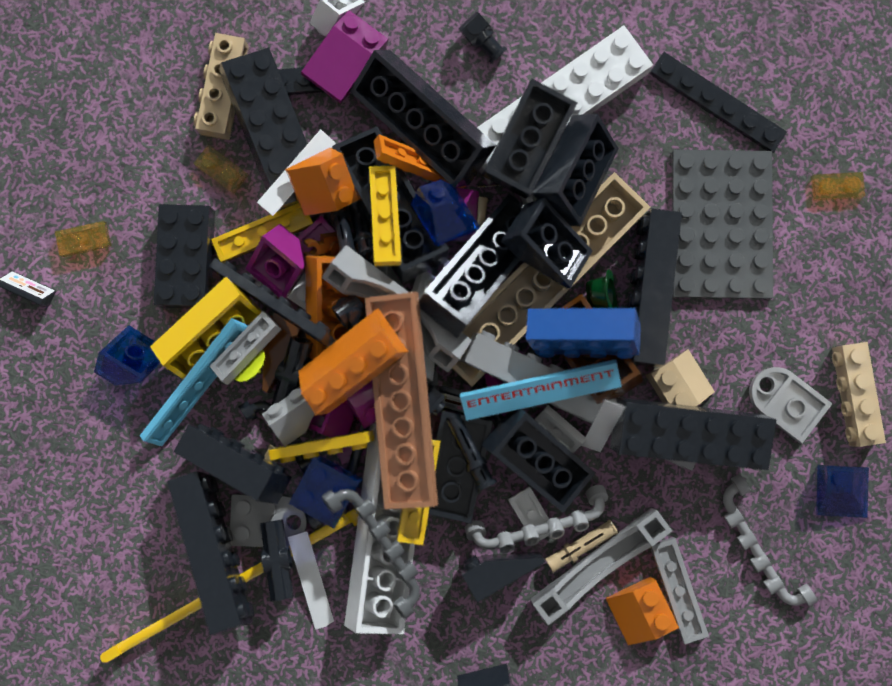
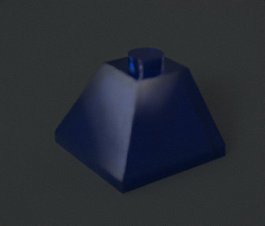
M438 180L418 188L411 205L436 246L475 232L480 228L460 193L451 184Z
M128 325L98 353L94 373L114 385L141 383L161 363L150 348L156 341Z
M817 465L816 515L868 518L869 467Z

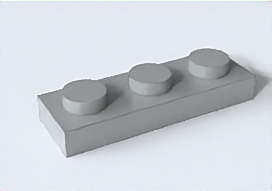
M262 311L210 365L211 369L223 383L229 385L275 337L281 328L266 312Z

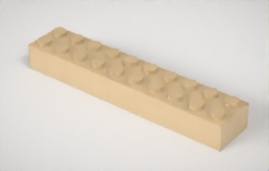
M615 172L600 186L582 225L571 226L593 250L574 284L650 209V206ZM524 262L495 291L462 333L471 339L473 333L481 334L483 330L496 336L495 341L502 345L505 342L514 345L526 333L528 309H550L569 289ZM460 358L452 369L472 388L485 373L461 362Z

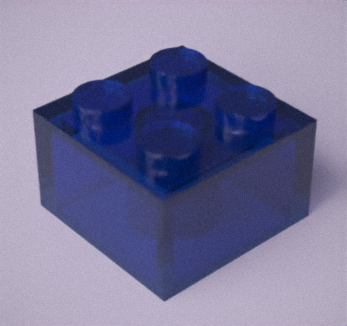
M319 455L312 459L289 504L335 529L340 524L351 502L348 500L342 501L343 508L333 514L326 507L321 497L330 490L334 494L341 490L357 492L363 479Z

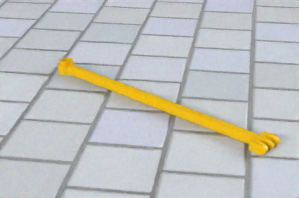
M355 509L309 534L311 545L350 523L354 527L357 526L358 514ZM262 562L244 571L240 576H243L245 581L248 582L264 573ZM195 599L109 648L101 654V661L104 663L111 661L127 650L201 609L200 599Z

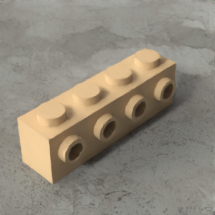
M215 33L214 41H210V61L204 68L205 85L199 92L200 109L194 115V126L200 135L230 140L235 110L219 69L221 62L248 53L249 46L245 38Z
M868 342L833 347L832 361L836 368V384L841 396V411L845 418V434L849 441V446L863 447L886 443Z

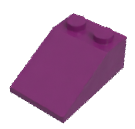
M348 10L332 27L301 71V75L341 104L351 93L352 86L373 51L386 50L388 38Z

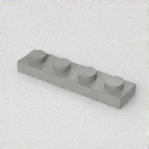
M672 537L656 543L651 547V551L673 616L678 624L682 642L686 645L709 637L676 538Z

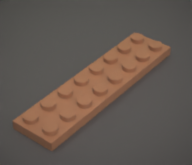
M418 292L365 298L366 315L368 316L376 309H379L408 350V353L373 379L384 509L435 507L438 505L419 295Z

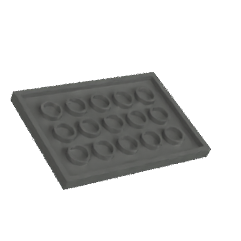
M673 150L672 211L682 212L673 298L773 299L772 151Z

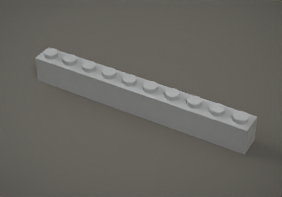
M483 330L481 334L473 333L472 341L460 360L505 383L565 371L553 364L550 367L541 364L542 359L531 353H528L527 356L519 353V347L511 343L505 342L502 345L495 341L496 336ZM587 394L550 402L549 404L593 424L603 403L597 404L593 397ZM615 399L608 400L609 402H612V403H616V402H617V400H615ZM667 460L691 471L695 466L694 462Z

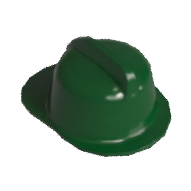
M608 269L606 276L590 280L586 283L587 301L593 309L620 308L612 270Z

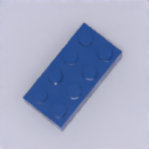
M635 308L528 309L526 340L540 357L552 358L554 354H564L568 358H578L580 355L605 358L606 355H617L618 358L629 359L633 355H640L641 324Z

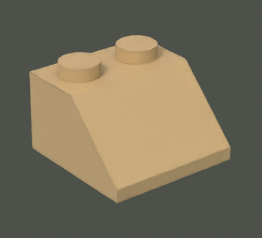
M689 349L666 362L664 366H660L646 374L662 403L698 406L715 392Z

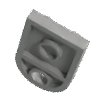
M780 367L767 368L760 371L752 379L749 387V397L754 408L761 414L777 419L776 426L798 443L805 441L832 405L830 401L791 371ZM764 377L771 381V389L768 392L762 391L759 385Z
M232 494L230 530L233 541L230 542L231 546L263 547L260 523L282 519L284 521L287 546H290L288 537L303 533L306 530L307 518L304 514L306 511L297 500L288 496H282L278 504L256 501L245 494ZM297 515L301 519V526L298 529H291L288 526L287 520L289 516Z

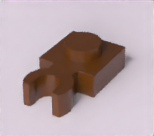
M336 232L320 234V241H316L313 238L304 240V244L307 247L313 246L311 251L304 252V256H337L340 253Z

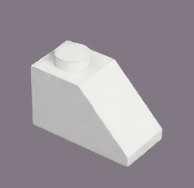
M320 0L309 23L321 35L327 36L332 27L348 10L356 14L365 2L363 0Z

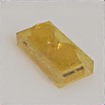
M209 144L193 163L232 194L237 192L249 176L248 173Z
M863 172L816 174L811 176L813 201L865 197Z
M105 221L55 231L59 256L61 257L112 247L107 222Z

